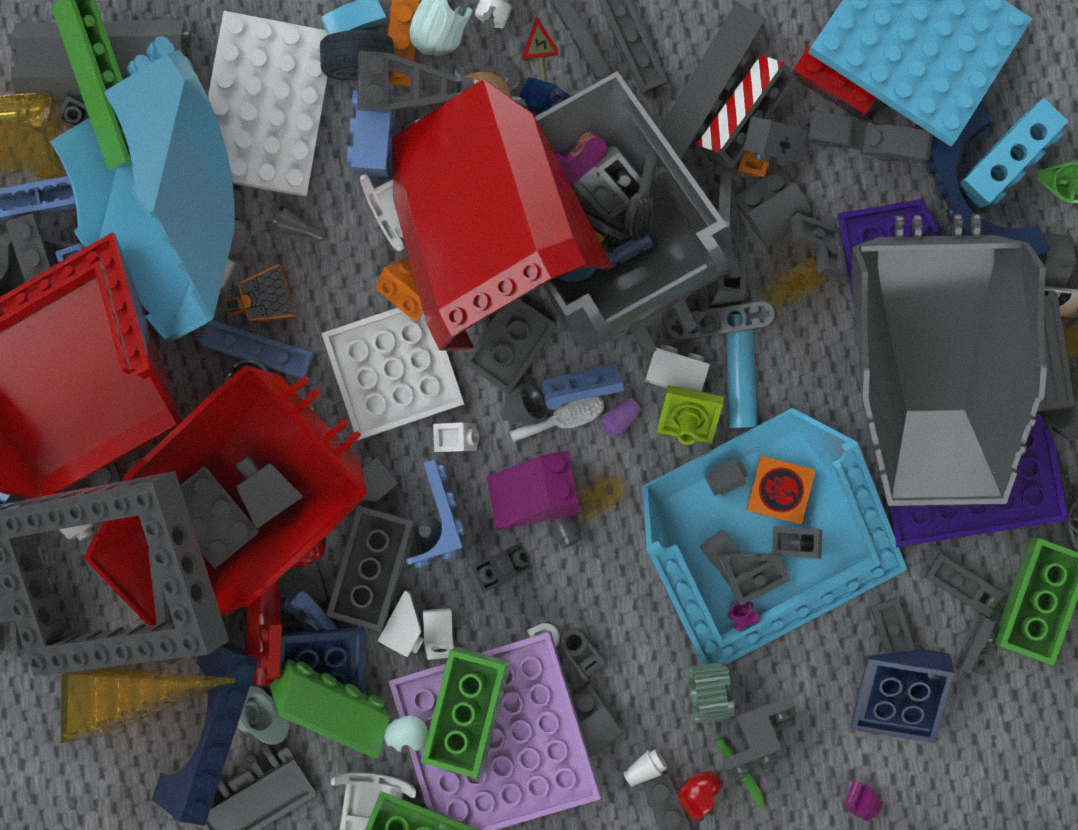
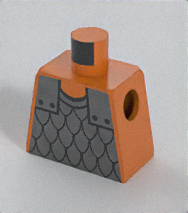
M280 264L238 283L241 296L226 300L231 316L246 312L248 321L252 324L297 318L284 268Z

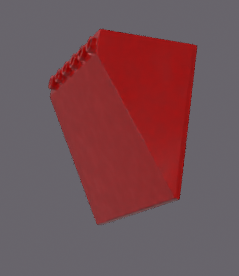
M113 232L0 297V493L22 499L58 494L175 429L182 422L177 401L117 237Z

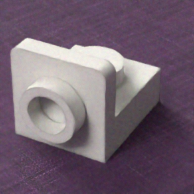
M476 423L433 424L434 452L477 451L479 432Z

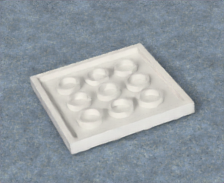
M395 308L321 333L353 430L361 434L357 440L465 405L447 351H439L426 324L424 313L420 320L415 322L399 308Z

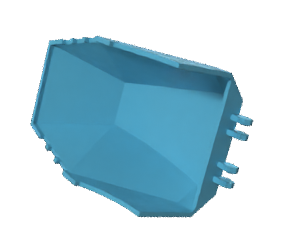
M157 36L154 42H151L146 48L147 56L144 54L137 55L133 61L129 62L126 71H128L130 76L104 92L123 128L132 165L107 170L90 118L51 140L50 143L62 161L74 193L78 228L74 230V233L84 247L91 245L111 232L116 235L141 306L148 314L146 316L147 322L167 345L210 322L214 317L235 231V207L227 150L211 103L193 70L190 60L183 56L180 50L174 51L175 47L169 42L167 37Z

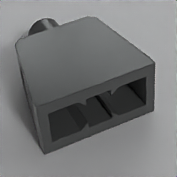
M249 455L236 464V467L245 478L236 485V489L256 528H259L302 498V495L270 463L259 469Z

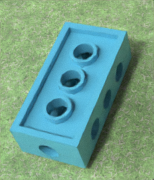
M1045 98L1038 101L958 182L964 200L976 211L983 207L988 210L991 206L996 205L1006 195L1003 189H1008L1015 185L1026 174L1023 168L1028 169L1046 153L1042 148L1047 149L1065 133L1062 128L1068 120Z

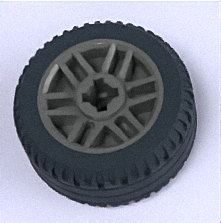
M351 30L329 34L320 42L321 71L327 77L333 79L358 80V53L362 50L394 55L393 39L385 33L369 30Z

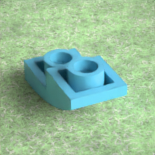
M356 0L327 13L321 18L328 35L385 24L386 20L378 0Z

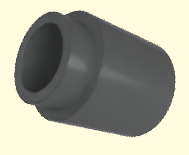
M734 458L709 470L710 474L704 477L713 495L717 496L721 493L723 496L746 484L745 477L749 475L742 461L736 463Z

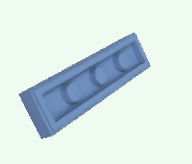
M214 320L205 324L198 343L200 346L243 360L252 359L259 361L267 368L298 378L308 375L315 354Z

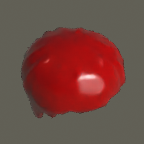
M709 771L694 774L684 782L678 791L680 806L694 821H702L704 816L714 809V796L718 795L719 789L724 785V780Z

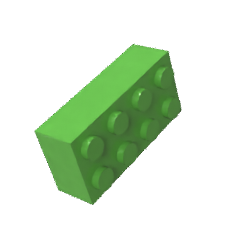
M1029 538L992 644L1038 661L1055 665L1078 600V552L1040 538Z
M455 647L449 651L421 763L475 779L484 773L512 662L460 647Z

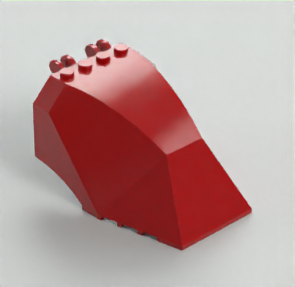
M247 365L244 366L209 395L168 436L140 460L122 480L126 481L175 471L180 485L205 465L252 522L236 489V485L245 479L236 467V464L250 455L259 469L267 463L273 465L302 495V498L257 528L259 531L257 535L215 569L202 554L222 616L228 615L231 611L240 607L245 608L255 601L300 558L330 533L367 494L360 460L349 449L361 434L358 431L353 432L343 443L336 434L347 427L349 421L344 417L335 427L330 429L309 406L322 392L318 388L312 390L305 400L296 393V391L302 389L307 384L309 378L306 375L301 377L291 387L278 374ZM139 515L104 521L98 533L94 535L83 559L148 626L156 625L148 554L149 545Z

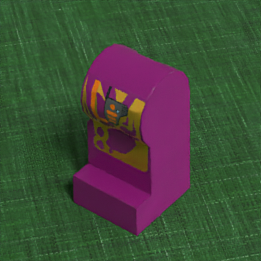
M586 132L580 136L577 145L564 156L558 151L555 153L560 166L572 186L604 158L607 152V145L596 133Z

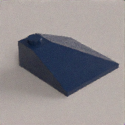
M365 628L281 634L280 670L288 659L296 663L301 661L308 664L313 671L320 674L328 673L337 682L344 685L352 684L363 693Z
M920 649L868 656L850 729L935 743L954 675L951 655L949 653Z

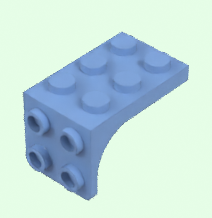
M435 459L424 462V466L441 517L442 533L439 541L430 551L406 559L407 565L414 563L415 568L431 564L433 562L432 557L441 555L442 559L459 555V549L464 547L461 536L465 535L466 531L462 519H456L453 508L458 507L453 491L447 492L444 482L449 480L445 465L443 463L439 464L438 460Z

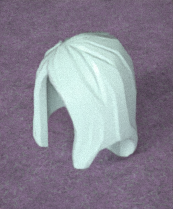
M422 0L410 26L411 43L421 53L426 55L443 56L453 52L460 44L463 30L473 10L468 7L464 16H461L463 12L462 7L459 6L453 11L449 7L447 0Z

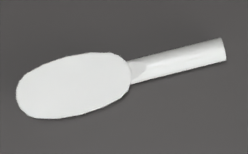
M597 396L564 403L560 408L554 410L552 416L545 418L542 422L510 431L513 442H516L555 426L566 429L586 424L602 414L604 411V401L601 397Z

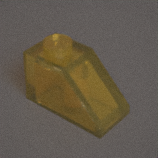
M816 256L797 265L759 291L765 301L773 305L778 312L830 279L818 274Z

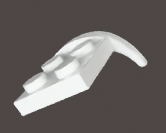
M367 174L360 176V183L365 197L387 240L395 250L401 251L405 249L401 241L404 238L393 201V179L374 189Z
M350 771L337 774L331 779V785L333 786L346 784L340 830H365L380 791L403 799V793L412 798L416 796V789L411 783L391 775Z

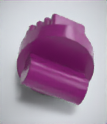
M853 781L844 804L856 817L870 821V819L879 815L883 802L877 796L876 791L870 786L863 785L859 781Z

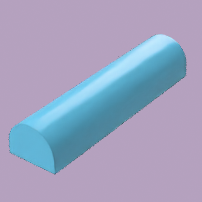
M742 314L730 315L729 324L732 327L741 325L743 321ZM749 314V325H752L751 319L754 318V315ZM754 330L725 334L729 428H755L758 426Z

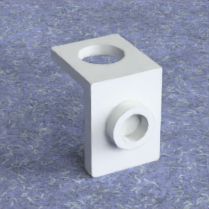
M451 609L423 610L424 647L427 659L448 658L449 651L454 648ZM436 649H446L447 651H444V652H434L433 650H436Z

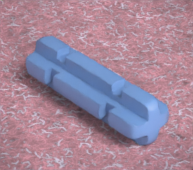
M649 234L643 235V239L639 236V240L634 241L631 239L612 249L613 252L611 254L609 251L605 254L612 265L606 271L616 267L618 262L622 264L640 254V250L646 251L652 248L653 241Z

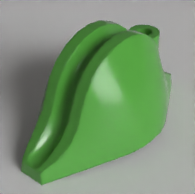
M1068 162L1038 170L1036 180L1064 202L1078 204V162Z

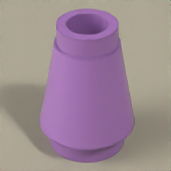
M629 398L602 415L603 419L599 423L603 430L615 439L618 435L622 436L641 411V407L635 400Z

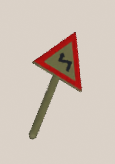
M536 17L521 60L539 58L545 109L548 110L550 109L544 57L558 56V48Z

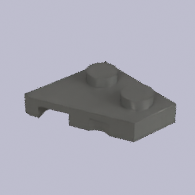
M777 553L718 555L735 600L740 606L790 581L782 558Z

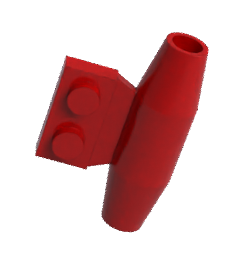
M278 580L247 606L245 651L258 658L251 682L254 685H269L272 683V679H279L282 624Z

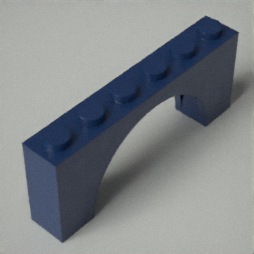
M982 101L975 109L955 143L949 146L933 135L929 160H923L927 173L929 175L933 174L937 182L934 186L939 199H944L947 204L946 214L950 223L953 224V215L961 214L963 219L962 236L971 235L970 219L976 213L968 206L960 192L957 181V164L960 152L973 137L987 130L991 123ZM917 124L914 127L915 129L925 130ZM982 218L980 219V235H997L1030 243L1039 258L1045 256L1050 250L1038 224L1025 228H1005L989 223Z
M230 642L225 643L208 655L198 656L196 664L204 673L208 691L207 714L203 732L192 757L181 770L175 774L160 772L152 797V801L179 822L203 826L206 824L258 663L257 657Z

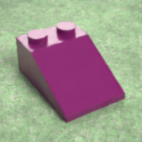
M568 450L541 455L487 476L496 530L580 515Z

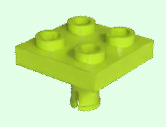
M668 385L656 433L678 437V441L684 445H691L695 441L712 444L723 407L724 396Z

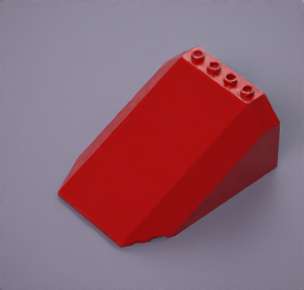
M482 79L392 137L393 201L426 324L439 351L473 349L474 346L466 329L553 278L582 267L604 270L612 267L535 115L498 90L487 80Z

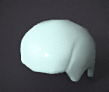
M410 715L398 718L390 723L385 730L384 738L386 745L392 746L398 752H401L404 745H409L414 751H418L426 746L429 731L422 719Z

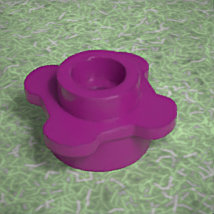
M747 602L742 606L735 603L728 612V618L733 620V626L736 630H743L752 623L759 621L760 615L753 610L754 605L752 602Z

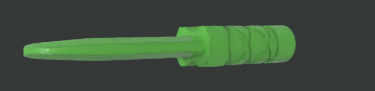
M724 737L714 742L724 758L735 755ZM751 775L742 778L759 808L763 809L764 800Z

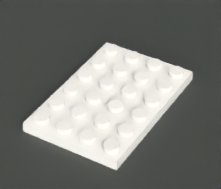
M223 11L208 99L220 126L227 150L232 184L307 197L328 78L321 71L320 42L328 35L326 30Z

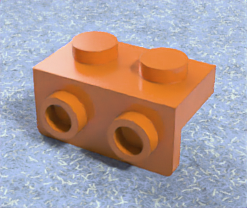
M402 258L384 267L375 288L416 322L420 320L423 309L410 261Z

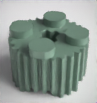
M718 662L686 667L689 698L692 705L695 706L692 707L694 724L728 720L729 717H734V703L730 688L731 682L726 664Z

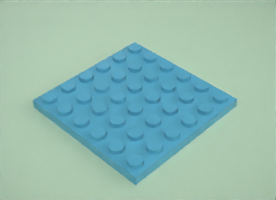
M842 0L808 53L941 141L952 146L1032 18L1005 0Z

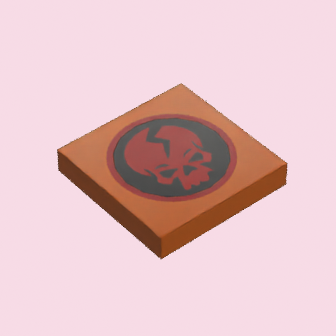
M760 455L746 510L802 525L816 470Z

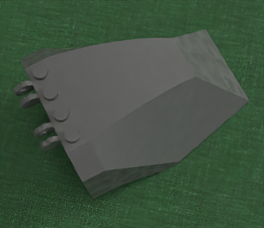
M961 214L953 215V236H921V215H914L912 219L913 237H903V216H895V237H878L857 245L852 250V285L861 392L888 506L1007 504L1017 476L1016 470L1021 455L1025 453L1027 438L1031 427H1034L1036 422L1035 416L1040 401L1045 396L1047 374L1044 339L1046 268L1030 243L997 235H980V214L972 215L970 219L971 235L962 236L963 219Z

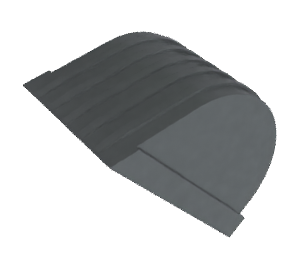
M616 71L535 117L554 154L558 151L564 156L577 145L578 139L582 134L594 132L605 141L607 148L617 147L641 177L646 155L649 153L657 155L658 158L651 187L653 190L651 195L654 203V216L647 232L653 241V247L646 251L640 250V254L622 264L616 263L617 266L609 271L596 269L592 275L584 280L572 283L553 278L542 284L568 330L585 353L630 329L641 350L647 356L657 349L644 325L646 319L670 306L685 333L696 329L697 325L685 300L687 296L731 272L732 266L727 247L732 245L733 242L725 221L619 72ZM588 200L585 203L580 202L583 210L604 219ZM627 207L608 221L626 232L624 220ZM629 236V237L626 239L625 242H627V241H629V240H631V239H633V238ZM607 237L600 243L604 252L609 251L610 254L613 252L612 249L619 246L616 242H612V239L608 240Z

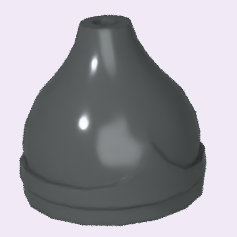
M526 382L520 384L508 395L500 416L504 421H512L518 425L529 426L538 424L545 420L547 416L545 398L539 388L533 383Z

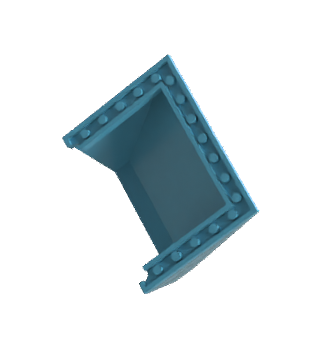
M794 408L642 486L647 552L702 664L720 662L727 665L907 570L899 547L896 548L895 536L859 444L855 440ZM760 455L816 470L802 525L746 510ZM734 458L736 463L742 461L749 475L745 477L746 484L723 496L721 493L714 496L704 476L710 474L709 470ZM773 527L822 529V558L781 556L790 581L749 601L753 603V610L759 613L760 619L757 623H752L743 630H736L733 626V620L728 618V612L737 603L731 587L699 546L722 529L740 553H772Z

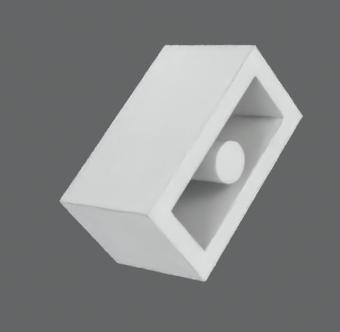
M662 345L661 349L656 348L657 350L652 354L644 382L664 388L670 385L702 392L710 365L704 362L705 357L689 353L688 357L677 354L678 349L667 345Z

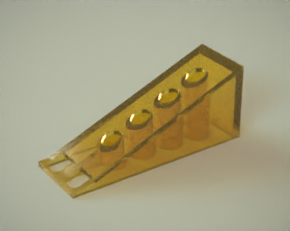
M104 669L62 674L60 744L104 736L219 685L235 683V678Z

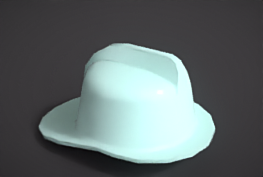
M250 686L237 728L243 732L251 733L268 745H276L282 742L288 735L289 721L279 716L272 697L258 686Z

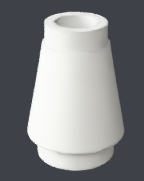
M657 749L651 752L647 750L623 774L629 785L633 787L636 784L638 785L663 775V771L667 769V764Z

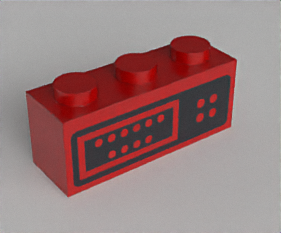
M808 46L792 71L797 78L796 81L861 120L876 97L809 54L808 51L811 47Z

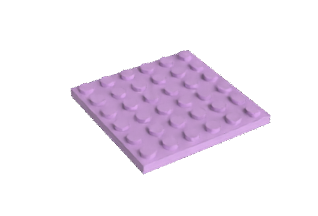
M551 631L481 652L485 655L512 662L484 773L475 779L421 763L425 747L414 751L408 745L427 810L477 830H497L602 798ZM446 663L389 681L399 718L410 715L417 716L423 720L428 731L430 730Z

